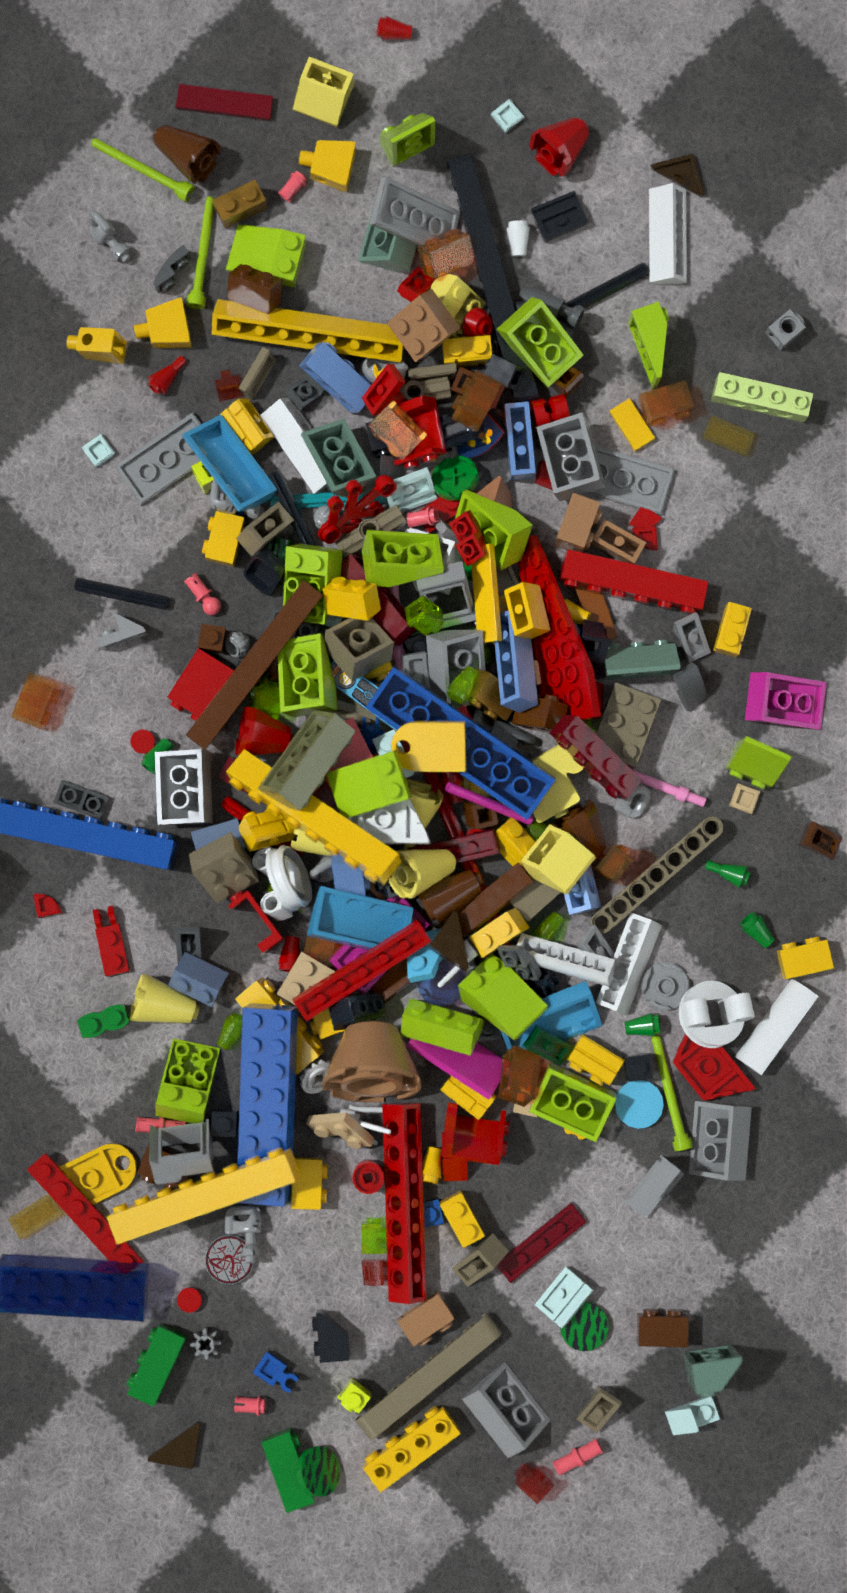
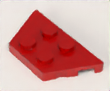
M686 1033L684 1034L672 1063L703 1101L755 1089L722 1046L717 1048L703 1047L693 1042Z

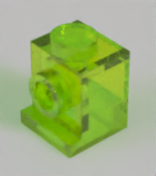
M424 595L405 607L407 625L409 627H415L425 636L431 632L437 633L441 630L444 624L442 609Z
M367 1217L366 1222H361V1254H386V1246H381V1242H386V1227H381V1217Z

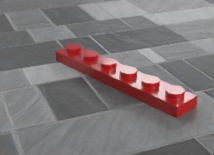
M415 920L292 999L293 1003L304 1019L308 1021L426 946L431 940L419 921Z
M47 1152L27 1169L32 1177L124 1278L128 1277L144 1262L127 1241L120 1244L116 1243L105 1216L90 1202Z

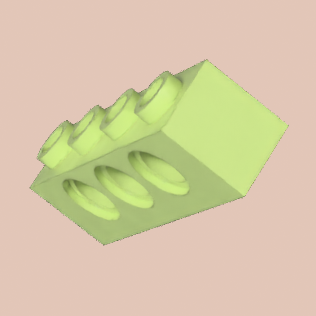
M719 372L715 381L711 402L805 422L809 415L813 393Z

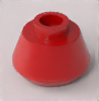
M474 308L463 319V333L465 337L490 335L493 329V321L484 309Z

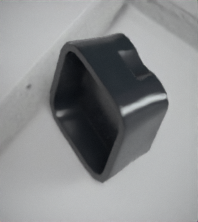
M265 549L251 558L243 574L247 581L261 593L270 595L285 574V562L277 558L271 550Z

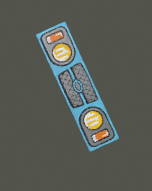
M333 661L331 669L336 687L365 708L378 690V687L363 676L351 681L336 662Z

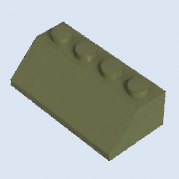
M313 710L257 789L287 808L300 811L309 803L313 791L323 783L327 771L337 763L338 756L342 750L349 746L352 736L356 731L336 713Z

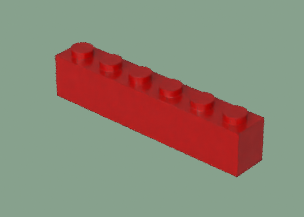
M567 549L564 553L559 581L564 582V586L570 588H578V585L588 587L587 591L601 594L602 591L610 592L611 596L615 598L625 599V596H628L641 604H648L650 601L658 603L657 607L663 609L677 607L681 608L682 613L690 615L703 609L708 581L570 549Z

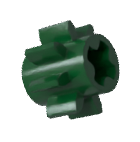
M274 538V544L268 543L267 549L271 550L277 558L285 562L286 546H291L292 541Z

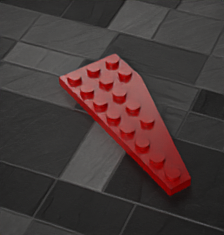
M530 535L522 560L518 561L521 582L540 585L551 630L531 639L534 661H538L541 684L538 686L539 693L543 698H545V695L559 697V702L568 705L566 715H577L582 721L600 717L601 712L592 664L538 536Z

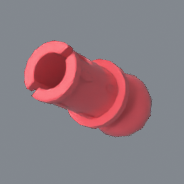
M194 573L192 577L184 581L196 596V601L202 600L203 610L206 614L213 616L221 611L220 601L209 595L212 590L207 589L197 573Z

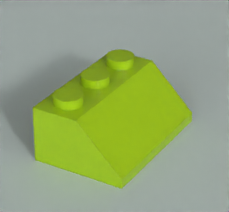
M410 998L402 1015L401 1036L471 1056L486 1020Z
M549 1062L529 1112L597 1142L617 1099L616 1092Z

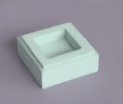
M510 99L491 113L493 119L505 133L524 119L522 113Z
M102 434L82 447L96 468L115 455V452Z

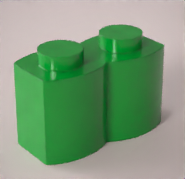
M117 1004L105 1008L102 1012L83 1015L77 1020L83 1038H93L104 1034L107 1030L123 1028L130 1024L132 1020H129L130 1013L127 1005Z

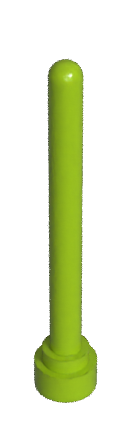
M97 138L92 139V147L172 189L178 199L187 203L190 199L187 197L188 192L191 195L194 192L195 186L187 181L177 182Z
M212 196L207 197L205 201L194 285L186 300V306L189 308H205L206 297H204L202 290L214 213L212 201L214 198Z
M659 1035L652 1036L651 1041L676 1135L673 1136L674 1141L672 1142L674 1151L686 1150L693 1147L692 1139L684 1131L661 1038Z

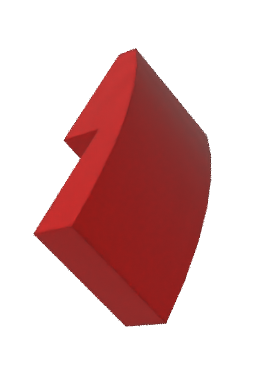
M471 510L464 512L449 523L459 541L455 546L467 567L487 554L482 533Z

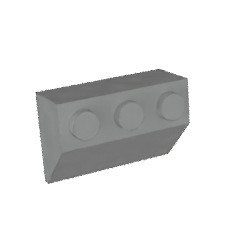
M445 630L426 635L430 690L455 708L471 705L468 703L469 698L462 694V691L476 668L485 671L483 631Z
M194 749L155 752L157 825L213 824L210 751Z
M695 1101L692 1130L693 1147L690 1154L689 1174L727 1181H746L752 1107Z
M506 1362L476 1384L462 1399L507 1458L525 1450L551 1421Z

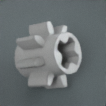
M204 1327L201 1335L198 1332L194 1333L197 1341L191 1342L190 1346L196 1347L195 1356L203 1354L205 1360H207L209 1353L218 1354L215 1345H220L222 1340H216V1330L211 1334L208 1332L207 1327ZM210 1339V1347H201L202 1340Z

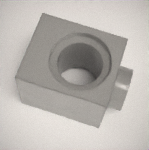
M790 309L771 324L765 333L781 351L804 331V320L798 313H793ZM781 325H790L793 332L785 333Z

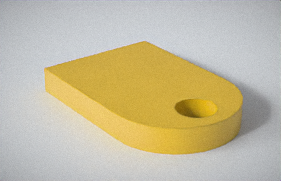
M465 721L408 722L402 725L394 734L391 742V751L397 750L402 767L409 771L465 772ZM400 740L409 742L411 747L409 752L404 753L398 749L397 744Z
M109 1143L60 1166V1168L94 1205L127 1188L135 1178L137 1165L134 1155L128 1148L120 1144ZM119 1156H126L129 1159L130 1165L127 1169L122 1170L117 1167L116 1160Z

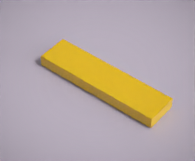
M485 544L487 554L471 565L476 628L483 631L484 644L502 641L494 544Z

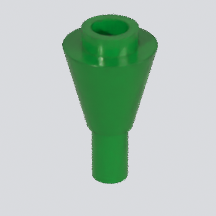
M707 860L705 866L706 870L718 873L719 876L739 889L741 885H747L751 873L747 871L748 866L721 865Z

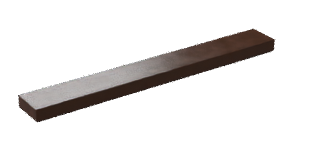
M303 580L188 731L186 734L188 738L204 750L209 747L323 597L320 592Z
M517 863L457 912L463 940L535 883L521 864ZM407 958L389 968L371 987L374 994H382L384 1005L411 983L408 979Z

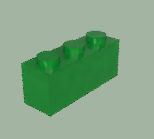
M162 1323L158 1328L153 1327L147 1341L151 1342L147 1351L142 1350L137 1360L140 1367L137 1373L132 1372L126 1386L130 1387L127 1395L154 1407L188 1335Z
M291 1428L264 1437L261 1443L286 1513L315 1503V1497L306 1494L297 1480L296 1471L299 1470V1464L297 1463L300 1457L298 1448L301 1447L298 1434L292 1433Z

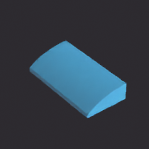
M221 414L183 433L182 437L238 512L254 508L273 498L277 488Z
M320 886L307 936L370 950L411 924L414 908Z
M586 981L542 998L548 1005V1009L515 1041L500 1030L512 1062L533 1054L525 1049L523 1043L536 1025L566 1040L602 1026L592 993Z

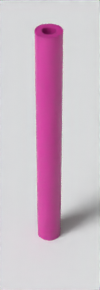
M448 782L445 791L527 825H530L533 821V816L526 820L506 805L451 782Z

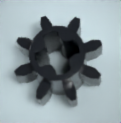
M540 967L542 975L539 980H528V984L537 995L547 997L556 992L555 985L560 984L558 976L554 975L553 970Z

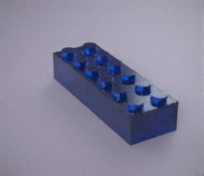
M2 1254L0 1258V1312L144 1322L148 1304L149 1264Z

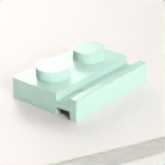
M427 467L394 479L397 489L391 496L386 497L389 507L391 508L397 504L402 513L437 499Z
M565 1267L536 1302L535 1306L563 1329L594 1290L568 1267Z

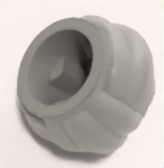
M328 505L319 507L314 514L315 525L319 529L328 520L330 512Z
M231 632L225 641L227 652L235 658L245 657L251 645L249 637L241 632Z

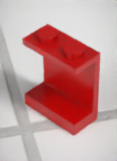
M419 396L384 411L385 418L390 420L411 418L412 423L415 425L411 453L404 454L403 458L395 460V466H405L406 470L419 467L421 462H434L438 460V456L446 454L435 397Z
M198 648L167 696L172 701L170 706L180 712H183L184 709L192 713L190 718L197 721L234 670Z
M240 890L230 898L232 902L228 906L232 910H235L249 900L271 930L272 934L257 944L262 953H266L285 939L268 914L262 911L259 902L250 891L244 892Z
M448 1102L441 1157L499 1165L501 1156H506L508 1141H503L504 1135L508 1136L510 1121H505L506 1111L501 1110L499 1121L478 1120L473 1117L456 1115L458 1104Z

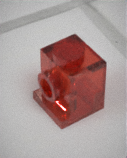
M523 1463L515 1472L517 1476L514 1479L515 1484L536 1504L554 1487L553 1481L550 1478L545 1481V1474L536 1466L532 1469L529 1465Z

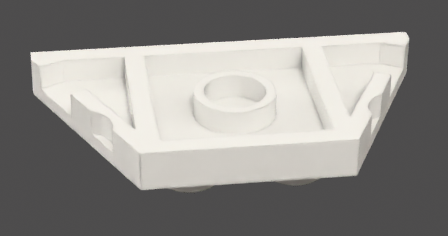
M410 798L347 818L384 844H430V839Z

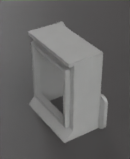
M462 561L444 565V571L441 574L413 581L415 590L419 591L430 629L434 627L442 629L476 620L473 582L468 581ZM462 586L468 609L433 617L427 594Z
M206 1119V1122L156 1128L150 1125L149 1162L156 1184L179 1182L182 1179L181 1176L213 1172V1136H211L209 1119ZM200 1143L199 1152L162 1156V1146Z
M660 1155L661 1162L657 1160L630 1194L632 1198L622 1200L645 1219L651 1214L665 1194L668 1195L684 1175L662 1155Z

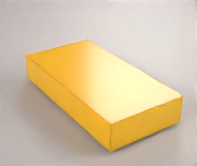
M630 398L609 410L610 415L634 452L655 439Z

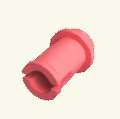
M298 171L290 174L291 178L281 191L278 192L289 203L300 188L306 186V177Z
M427 507L426 510L408 512L406 518L410 528L426 524L433 526L439 521V514L436 508Z
M236 1396L235 1403H243L245 1406L234 1405L235 1413H256L257 1416L265 1414V1398H261V1396L257 1398Z

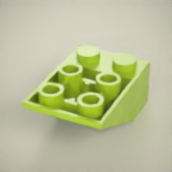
M306 544L286 546L283 606L303 580L323 595L304 622L327 624L329 615L327 614L323 588L332 579L341 576L343 549Z
M173 1038L156 1100V1116L193 1124L205 1121L220 1048Z

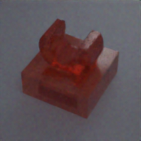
M230 370L220 371L222 379L215 380L219 401L243 397L239 389V377H232Z
M375 1259L361 1260L364 1285L374 1287L384 1285V1281L388 1280V1275H383V1267L387 1266V1262Z

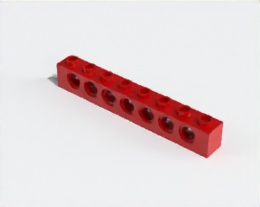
M398 1102L382 1104L383 1128L391 1130L390 1134L383 1133L388 1301L402 1304L427 1301L420 1103Z

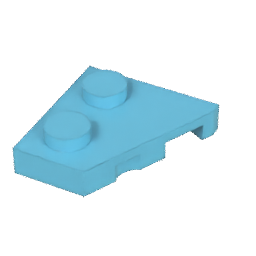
M440 929L426 932L431 942ZM429 944L407 957L408 979L411 983L434 978L438 971L439 962L443 957L428 948Z

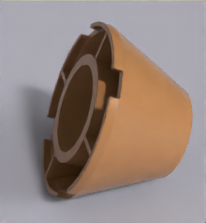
M368 1021L352 1024L345 1029L322 1080V1088L324 1091L330 1090L331 1096L342 1100L365 1103L385 1102V1097L397 1096V1099L401 1100L418 1093L421 1089V1079L398 1028L385 1022Z

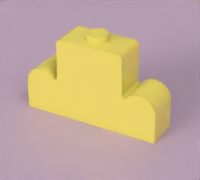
M557 745L532 759L534 763L556 777L555 782L533 811V815L539 823L552 816H555L556 819L569 812L567 808L580 801V795L567 773H579L584 767L577 764L566 750Z

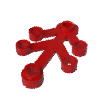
M387 475L379 476L375 481V488L358 502L362 486L357 480L348 482L346 490L349 495L343 515L338 518L339 511L344 506L339 496H332L327 501L330 512L327 522L318 531L320 540L327 544L335 543L342 534L350 533L358 528L363 521L362 518L376 517L383 513L384 507L379 501H372L379 495L382 497L391 496L397 489V484Z

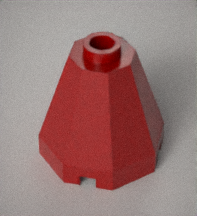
M572 117L540 128L531 135L529 147L531 151L536 150L537 155L535 159L550 175L555 176L560 173L559 176L563 177L570 171L588 139V125L584 120Z
M246 706L243 708L239 721L240 730L239 736L236 737L235 755L239 756L244 749L254 756L284 752L294 738V734L291 733V728L257 708Z

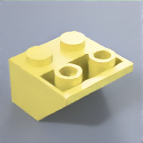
M309 57L300 78L293 111L337 127L354 86V73Z
M439 272L429 290L433 289L461 328L451 337L463 338L465 335L462 329V322L465 315L474 308H483L486 302L458 276Z
M549 825L521 860V863L532 879L567 895L596 857L569 833Z

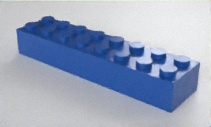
M397 666L391 669L365 707L397 730L402 725L412 721H465L466 771L458 773L526 820L529 819L556 780L555 776Z
M0 798L1 834L170 871L173 870L178 842L173 840L174 836L157 832L155 837L150 835V831L133 827L132 831L126 830L127 826L114 822H109V825L105 826L102 825L103 821L86 816L85 820L82 821L79 820L78 815L61 811V816L55 815V810L40 806L37 807V811L31 810L32 805L14 801L13 805H9V800Z
M250 1003L243 1007L238 1166L246 1164L245 1160L259 1155L260 1159L268 1156L269 1151L280 1147L282 1150L291 1148L293 1153L298 1008L296 1006ZM292 1183L237 1203L285 1207L292 1199Z

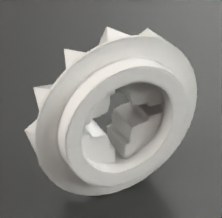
M319 1060L317 1064L312 1063L309 1069H304L305 1074L300 1076V1086L306 1093L315 1094L323 1091L322 1080L330 1065L329 1060L325 1062Z

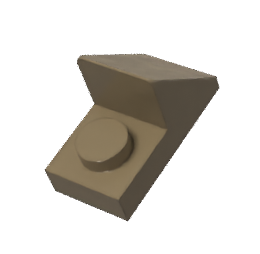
M596 1386L591 1399L580 1411L576 1420L598 1433L621 1406L622 1402Z

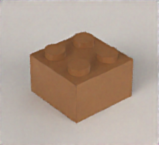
M433 289L419 295L387 322L415 362L428 356L461 329Z
M573 493L554 546L564 550L588 551L594 533L590 532L591 527L596 529L602 514V510L598 509L600 502Z

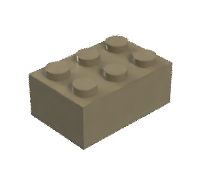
M615 682L596 735L629 768L635 769L661 699Z

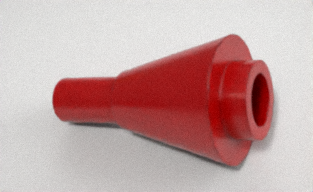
M179 356L170 366L168 365L148 377L150 389L156 394L161 393L165 395L177 372L187 363L186 360Z

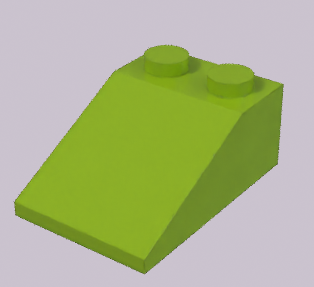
M423 113L416 116L412 114L402 121L403 123L395 127L393 125L389 126L381 132L382 134L379 135L380 144L393 167L435 145V119L433 116Z
M238 225L226 271L231 272L240 264L249 265L259 271L269 272L273 276L282 278V285L295 288L307 244L306 235L284 229Z
M531 297L496 329L509 347L546 387H550L583 356L570 336L540 299Z
M659 301L631 311L628 320L629 329L652 389L657 388L662 377L667 321H669L667 310L665 307L661 308Z
M463 491L455 518L471 510L482 533L484 543L494 544L496 566L503 570L522 560L532 524L512 508L471 491Z
M367 530L362 548L366 582L376 583L380 587H393L443 573L444 567L438 534Z
M323 634L290 639L278 655L280 712L292 717L310 715L313 710L323 712L336 711V685Z
M746 736L736 743L725 769L730 770V776L742 780L743 777L752 780V786L764 790L765 787L771 788L775 784L792 756Z
M397 750L326 773L339 813L345 818L412 797Z
M492 953L458 985L462 1002L514 1041L548 1009V1005L513 969L505 967L503 961Z

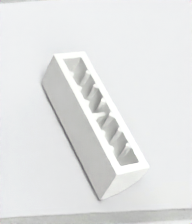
M674 183L649 189L650 283L653 284L687 283L686 189Z
M280 398L260 416L314 494L327 488L328 485L301 437L302 432L312 428L290 398Z
M630 913L613 957L615 959L613 980L610 986L602 985L596 1004L628 1015L661 930V924Z
M523 933L518 940L517 945L525 948L539 967L605 986H610L613 980L615 959Z
M791 979L735 1057L757 1074L762 1075L819 996L801 983Z

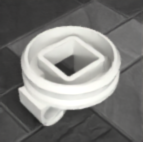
M281 845L278 849H273L269 846L257 851L253 856L252 864L254 868L269 877L274 890L262 897L260 902L262 911L274 919L282 921L292 917V912L299 910L301 906H308L312 899L311 881L307 869L297 852L286 845Z
M704 981L693 986L683 995L679 1005V1020L682 1029L693 1042L707 1048H717L732 1042L740 1034L744 1021L755 1018L750 993L736 994L728 985L718 981ZM718 1002L723 1025L705 1027L711 1023L707 1003Z

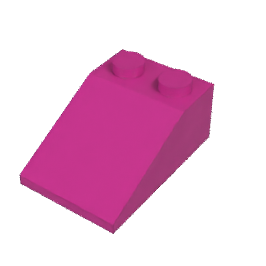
M750 672L745 720L821 730L826 682L769 672Z

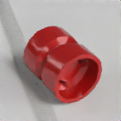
M564 394L551 396L549 401H546L544 398L530 401L535 428L570 416Z
M372 1159L359 1162L352 1175L355 1188L364 1194L377 1192L384 1182V1169L381 1164Z

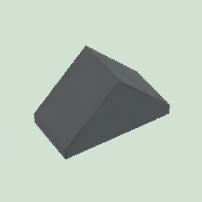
M175 927L178 963L185 952L202 960L203 927Z

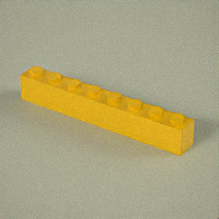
M217 299L212 314L211 335L313 349L316 344L327 342L334 346L339 354L400 363L402 361L404 346L388 324L275 308L270 314L237 302Z
M245 749L241 752L226 771L230 778L229 783L239 791L244 789L249 793L248 796L258 804L263 802L273 815L277 817L282 815L286 818V822L292 828L304 830L306 832L305 835L311 841L323 843L325 845L324 848L330 854L342 856L344 862L349 867L361 869L364 872L363 875L371 882L375 883L378 881L383 885L401 864L400 856L396 851L313 795L310 796L309 803L298 811L289 809L262 793L257 788L272 768Z
M281 1147L269 1151L268 1156L260 1159L259 1155L245 1160L246 1164L237 1166V1163L231 1164L223 1168L224 1172L215 1174L214 1171L201 1176V1180L193 1182L192 1179L186 1180L178 1184L179 1188L173 1190L170 1187H166L157 1191L156 1196L151 1198L148 1195L141 1196L134 1200V1204L128 1206L126 1202L116 1205L112 1208L113 1212L106 1217L116 1243L120 1244L296 1182L301 1177L291 1148L282 1150Z

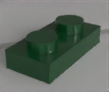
M537 1025L523 1043L526 1050L559 1066L563 1064L574 1048L570 1041Z

